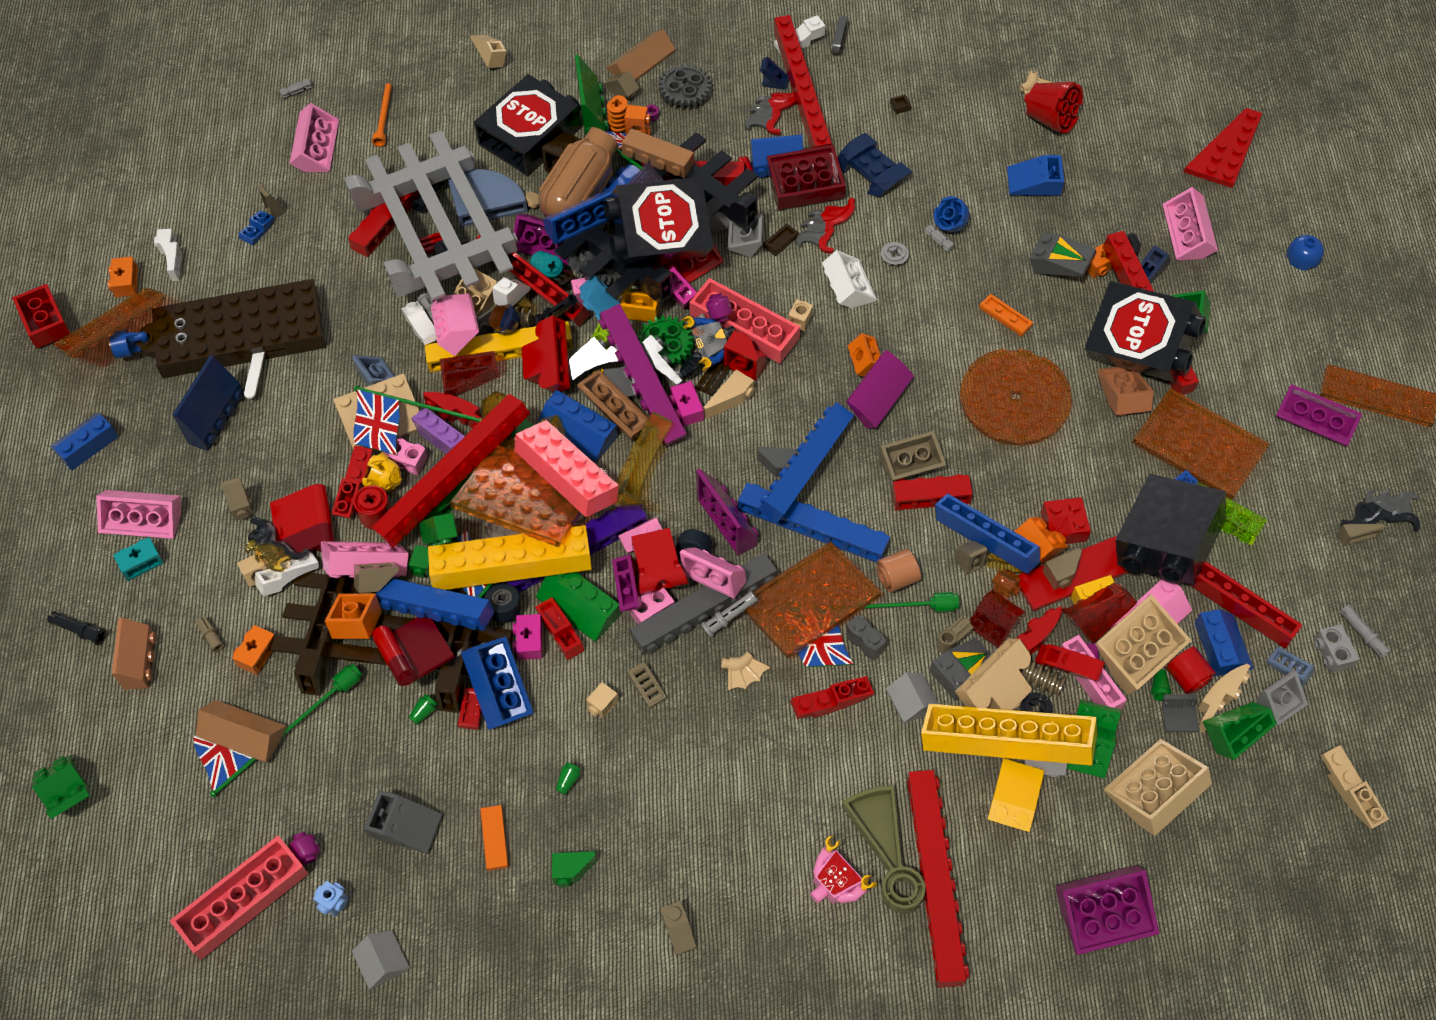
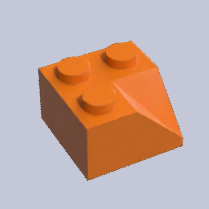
M1030 517L1014 532L1040 546V563L1054 559L1068 548V545L1065 543L1066 539L1061 533L1048 530L1046 528L1047 524L1043 519Z
M338 594L325 623L332 639H369L382 613V609L376 594Z

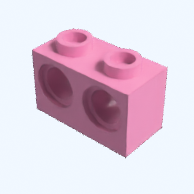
M398 438L396 440V449L399 451L397 456L385 454L398 465L400 470L419 475L428 459L426 449L420 444H412L405 439Z
M661 588L656 592L642 595L640 597V607L629 610V613L636 623L639 624L673 605L675 602L665 588ZM656 599L663 600L662 602H655ZM640 609L647 610L644 613L638 612Z

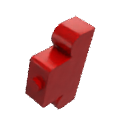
M550 316L541 320L536 325L535 334L538 339L522 347L524 379L539 384L541 388L554 393L556 390L562 392L569 389L570 380L565 320Z

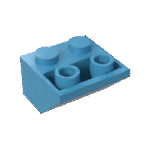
M595 275L591 280L588 279L582 284L579 290L581 292L580 297L584 301L583 305L589 311L593 310L596 313V318L599 320L600 312L621 304L619 298L615 300L606 293L605 290L608 286Z

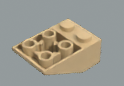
M473 268L480 282L466 287L461 279L453 295L470 294L475 315L478 318L495 304L492 287L498 281Z

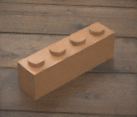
M632 128L622 141V155L667 171L675 176L685 178L694 164V152Z

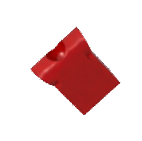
M670 528L631 536L632 549L639 572L640 595L656 592L661 588H673L688 584L685 572L678 563Z

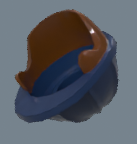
M511 304L495 306L489 316V325L498 334L513 332L520 322L518 312Z

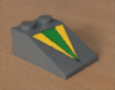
M1042 233L1029 259L1034 273L1084 277L1097 251L1095 248L1060 234Z
M974 638L946 651L933 660L930 673L953 700L956 701L959 697L955 690L991 654L977 638Z

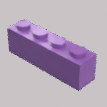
M427 408L419 411L411 418L418 433L445 454L465 437Z

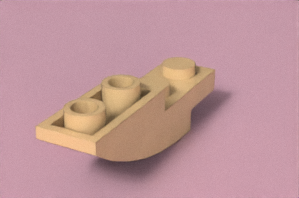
M1244 664L1228 672L1206 694L1198 707V710L1205 713L1199 723V729L1202 733L1206 731L1203 724L1204 720L1215 717L1216 711L1221 712L1225 704L1229 705L1232 699H1238L1242 691L1239 689L1241 683L1245 685L1250 676L1247 671L1251 665Z
M1341 745L1320 755L1331 773L1327 776L1351 810L1369 829H1373L1389 820L1367 781L1362 782Z

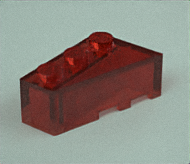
M495 351L440 359L444 394L457 397L499 377Z
M1115 582L1095 592L1093 596L1085 600L1081 599L1077 601V604L1069 608L1065 607L1061 611L1077 630L1094 644L1138 602L1126 588Z

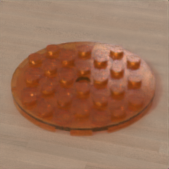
M1018 348V350H995L975 360L963 376L960 388L961 406L969 422L985 436L1011 445L1038 443L1059 431L1066 422L1071 409V388L1064 373L1048 358L1044 356L1041 358L1032 354L1033 351ZM1011 394L1020 395V399L1011 398Z

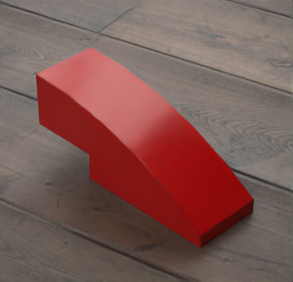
M552 597L535 606L536 611L541 615L544 625L567 661L585 651L582 641L572 629L571 623Z

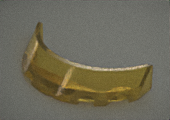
M652 412L620 471L616 482L619 485L617 500L612 505L615 507L644 505L645 501L641 499V493L647 474L673 421L656 412Z

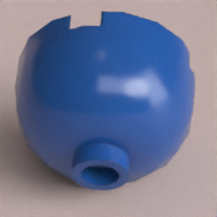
M948 196L942 199L939 206H936L934 210L935 224L946 232L962 230L969 221L970 213L968 206L964 201L955 196Z
M1301 235L1290 243L1287 248L1286 257L1289 258V263L1297 269L1304 271L1313 267L1315 269L1323 259L1324 248L1318 238L1312 235Z

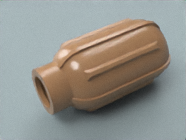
M592 127L584 139L568 144L539 190V207L546 217L601 193L613 174L611 158L619 147L612 136L601 129Z

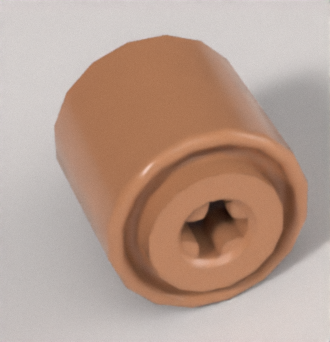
M907 548L877 561L876 570L878 578L883 587L890 593L921 579L917 561Z

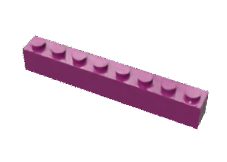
M618 304L600 312L598 322L602 330L606 329L608 336H606L610 346L614 345L617 360L623 362L625 366L623 371L627 379L631 378L633 382L631 387L635 395L639 394L641 398L639 402L642 409L648 411L650 415L648 417L649 423L652 428L656 427L658 431L656 436L660 444L664 443L665 447H668L685 439L686 432L621 305Z

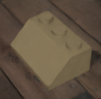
M934 431L881 445L877 453L884 472L892 481L946 466Z

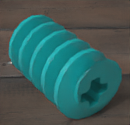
M544 251L535 252L530 259V264L547 277L558 276L563 269L562 260L558 256Z

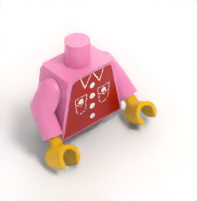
M834 835L829 836L825 841L826 846L823 847L815 862L813 882L817 888L810 893V896L816 903H819L825 897L833 904L837 902L841 904L855 902L867 892V888H875L877 882L869 885L868 879L872 875H865L861 878L837 850L833 852L832 849L839 847L841 842L838 840L834 846L831 844V839Z

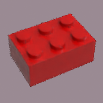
M47 284L12 297L27 334L36 349L71 335L57 301Z

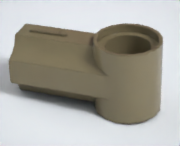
M960 617L949 628L939 633L936 645L939 652L945 653L954 648L973 631L974 627L966 617Z

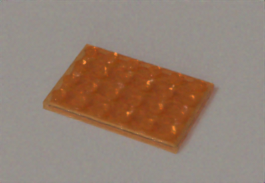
M146 287L53 345L68 358L71 356L75 358L83 353L82 350L84 348H92L99 343L98 340L102 337L108 338L115 333V329L119 327L124 328L131 323L130 320L133 318H141L147 314L146 310L151 307L153 309L159 307L166 298L162 292Z
M1171 388L1132 441L1133 444L1184 472L1187 470L1195 479L1206 486L1226 491V497L1231 500L1238 493L1270 445L1268 442Z
M830 541L755 590L753 593L759 601L748 607L744 612L785 657L789 659L879 598L881 591Z

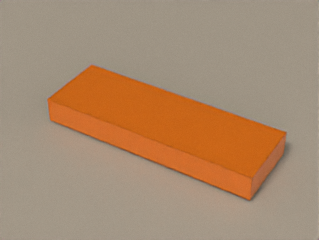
M992 294L979 305V309L1021 337L1033 326L1034 322Z
M502 806L480 808L486 869L491 871L509 868Z

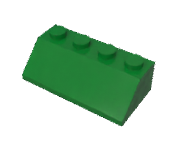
M577 572L546 576L536 595V598L541 602L552 597L571 625L595 643L621 615L619 603Z

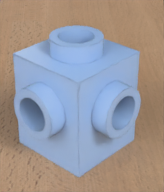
M328 881L324 885H320L315 891V897L313 898L317 904L316 908L325 915L330 913L336 917L349 900L344 893L345 888L336 882L332 885Z

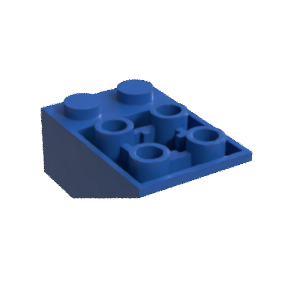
M1043 155L1008 166L1009 195H1061L1064 185L1062 156Z

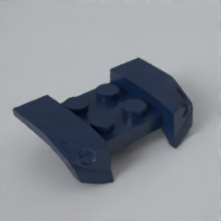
M864 133L851 140L842 149L838 162L843 174L852 166L871 182L867 194L880 197L892 186L911 175L912 171L902 162L895 164L876 148L877 142L867 133Z

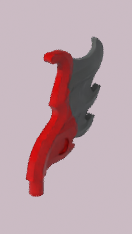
M793 91L791 93L771 94L772 97L762 96L755 100V103L761 102V104L755 105L750 109V113H756L746 119V129L749 131L751 126L757 125L766 128L769 133L780 135L781 130L775 129L774 125L780 119L782 110L796 104Z
M849 198L848 204L844 207L826 206L824 208L825 211L820 209L810 211L808 217H814L802 223L801 227L807 226L808 228L797 236V245L801 247L802 243L811 242L819 246L823 252L833 254L834 248L828 247L827 242L834 233L833 227L846 222L853 215L855 210L854 198Z

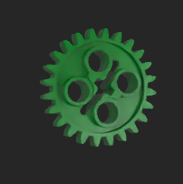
M664 315L661 316V319L655 317L654 322L648 319L649 325L642 324L643 329H638L639 335H636L640 344L650 335L658 334L656 336L663 341L664 345L662 347L665 349L660 356L665 355L671 361L670 364L673 368H675L676 362L681 365V359L686 360L687 355L692 354L691 349H694V336L690 328L684 329L685 322H679L678 317L672 320L671 315L667 319H665Z

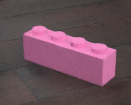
M1079 635L1061 645L1062 648L1096 658ZM1104 668L1098 681L1075 676L1093 703L1122 710L1127 699Z

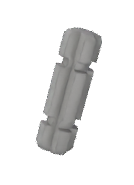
M307 78L302 80L301 83L299 81L287 86L288 88H281L279 92L282 98H287L290 94L294 95L304 91V89L311 88L312 84Z
M932 224L925 228V233L932 236L931 238L940 246H943L946 251L953 249L954 243L938 229L935 230L936 228Z

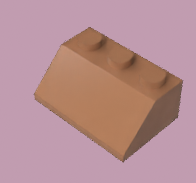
M118 618L111 674L124 690L149 688V681L152 680L153 676L151 662H154L155 658L153 644H156V633L152 631L149 625L125 618Z

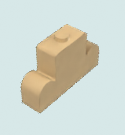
M1008 638L955 690L966 707L987 708L989 706L990 709L1002 710L1018 708L1021 705V701L1032 690L1019 669H1025L1030 664L1031 656L1020 639Z

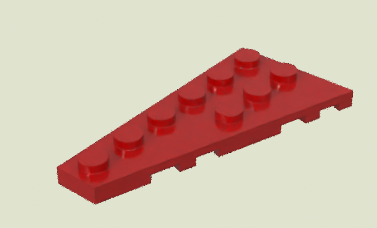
M1245 108L1184 168L1183 172L1233 188L1262 113Z

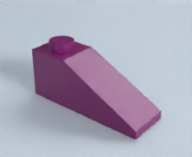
M630 554L613 559L612 564L621 613L640 607L639 572L636 561Z

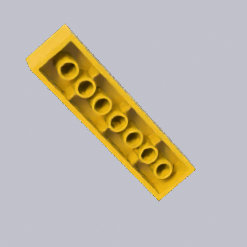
M586 525L428 546L429 576L432 587L443 590L592 570Z
M929 704L921 732L923 751L1092 766L1097 740V719L1090 716Z

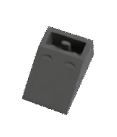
M379 790L364 826V831L369 838L428 854L442 814L402 796Z

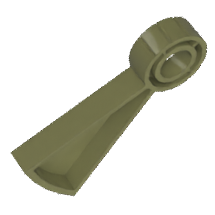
M894 785L868 789L843 800V810L888 872L883 879L881 888L883 902L889 909L901 914L915 911L923 902L925 882L916 870L904 867L901 863ZM899 881H905L911 884L914 893L907 898H902L896 895L893 886Z

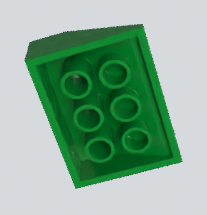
M575 55L585 136L588 133L586 129L589 126L607 131V120L603 119L606 118L605 108H602L604 106L603 95L600 96L602 85L598 83L597 76L581 57Z

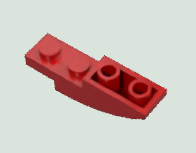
M425 392L423 394L426 405L482 419L479 407L462 398L439 392ZM438 412L440 417L444 420L448 419L449 421L454 423L458 419L462 424H467L468 426H470L471 429H473L479 423L477 421Z
M354 446L345 479L342 478L332 515L349 519L353 516L355 512L354 496L357 491L364 487L362 479L367 478L371 471L367 464L374 455L373 449Z
M1061 606L1056 609H1049L1040 618L1035 617L1027 623L1028 626L1025 633L1020 634L1016 638L1021 640L1030 656L1040 649L1041 644H1044L1053 633L1063 610Z
M1041 644L1035 659L1038 665L1043 664L1044 667L1064 671L1070 675L1098 681L1105 664L1102 660L1051 644Z
M864 676L832 684L829 689L792 697L790 703L797 719L812 715L813 718L852 706L873 696L875 693L868 677Z

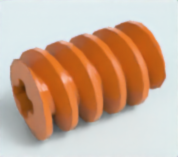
M621 95L614 96L607 103L608 125L610 130L614 132L625 131L624 117L628 102Z

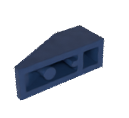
M1155 245L1141 262V266L1150 284L1161 274L1171 260L1169 254Z

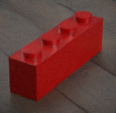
M961 474L949 477L917 478L915 480L900 479L893 481L892 485L895 511L935 507V504L947 493L965 504H970L973 495L969 475Z

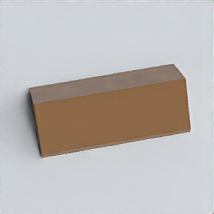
M661 29L651 33L606 68L614 75L630 71L635 81H637L673 54L676 49L665 30Z
M597 370L577 385L578 390L611 422L616 424L617 428L631 442L650 424L648 417L600 370Z
M215 700L199 709L195 736L268 763L287 726Z

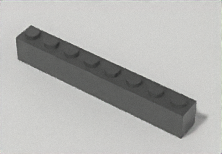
M763 553L740 566L745 570L747 582L734 599L708 586H704L630 628L631 638L642 655L655 652L659 646L672 642L676 636L682 633L686 634L697 624H701L704 621L707 622L716 612H723L750 591L756 594L760 588L772 585L777 579V569L767 555Z

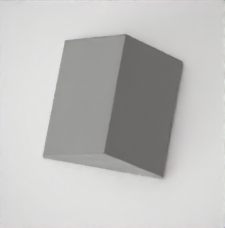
M762 214L757 215V221L746 230L732 220H729V251L752 257L762 245Z
M1296 670L1291 671L1265 689L1256 701L1257 704L1271 708L1277 725H1280L1308 705Z
M906 672L886 688L903 724L925 716L929 704H938L923 673Z
M392 930L368 934L352 950L369 990L410 970Z

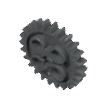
M680 64L679 68L674 65V69L668 68V72L664 71V76H660L659 93L661 98H664V102L669 101V105L674 103L675 108L681 105V109L684 106L690 109V105L696 108L697 103L702 105V100L707 101V96L710 97V92H712L710 75H707L706 70L702 71L701 67L696 69V65L690 67L687 64L684 67L683 64Z
M581 246V249H577L568 257V266H571V270H576V274H581L582 278L586 277L580 273V269L596 255ZM609 265L597 274V277L607 285L613 284L622 276Z

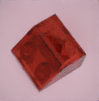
M992 590L985 594L969 621L974 627L973 631L999 648L1016 629L1026 612Z

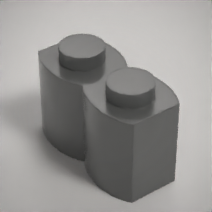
M857 615L847 624L846 636L848 640L855 646L860 647L865 656L875 660L884 652L886 645L885 637L878 630L871 628L870 623L865 618Z

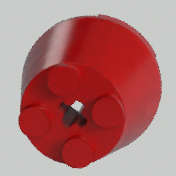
M1071 81L1035 83L1030 93H1027L1024 98L1026 115L1056 132H1070L1079 119L1077 116L1079 105H1083L1081 85Z

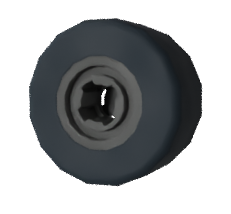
M695 529L685 530L681 533L675 547L677 557L681 560L680 551L693 547L710 553L713 547L712 540L702 531Z
M505 583L497 584L486 592L484 599L490 601L494 610V614L491 617L492 620L508 622L515 619L516 615H519L521 600L520 594L515 587Z

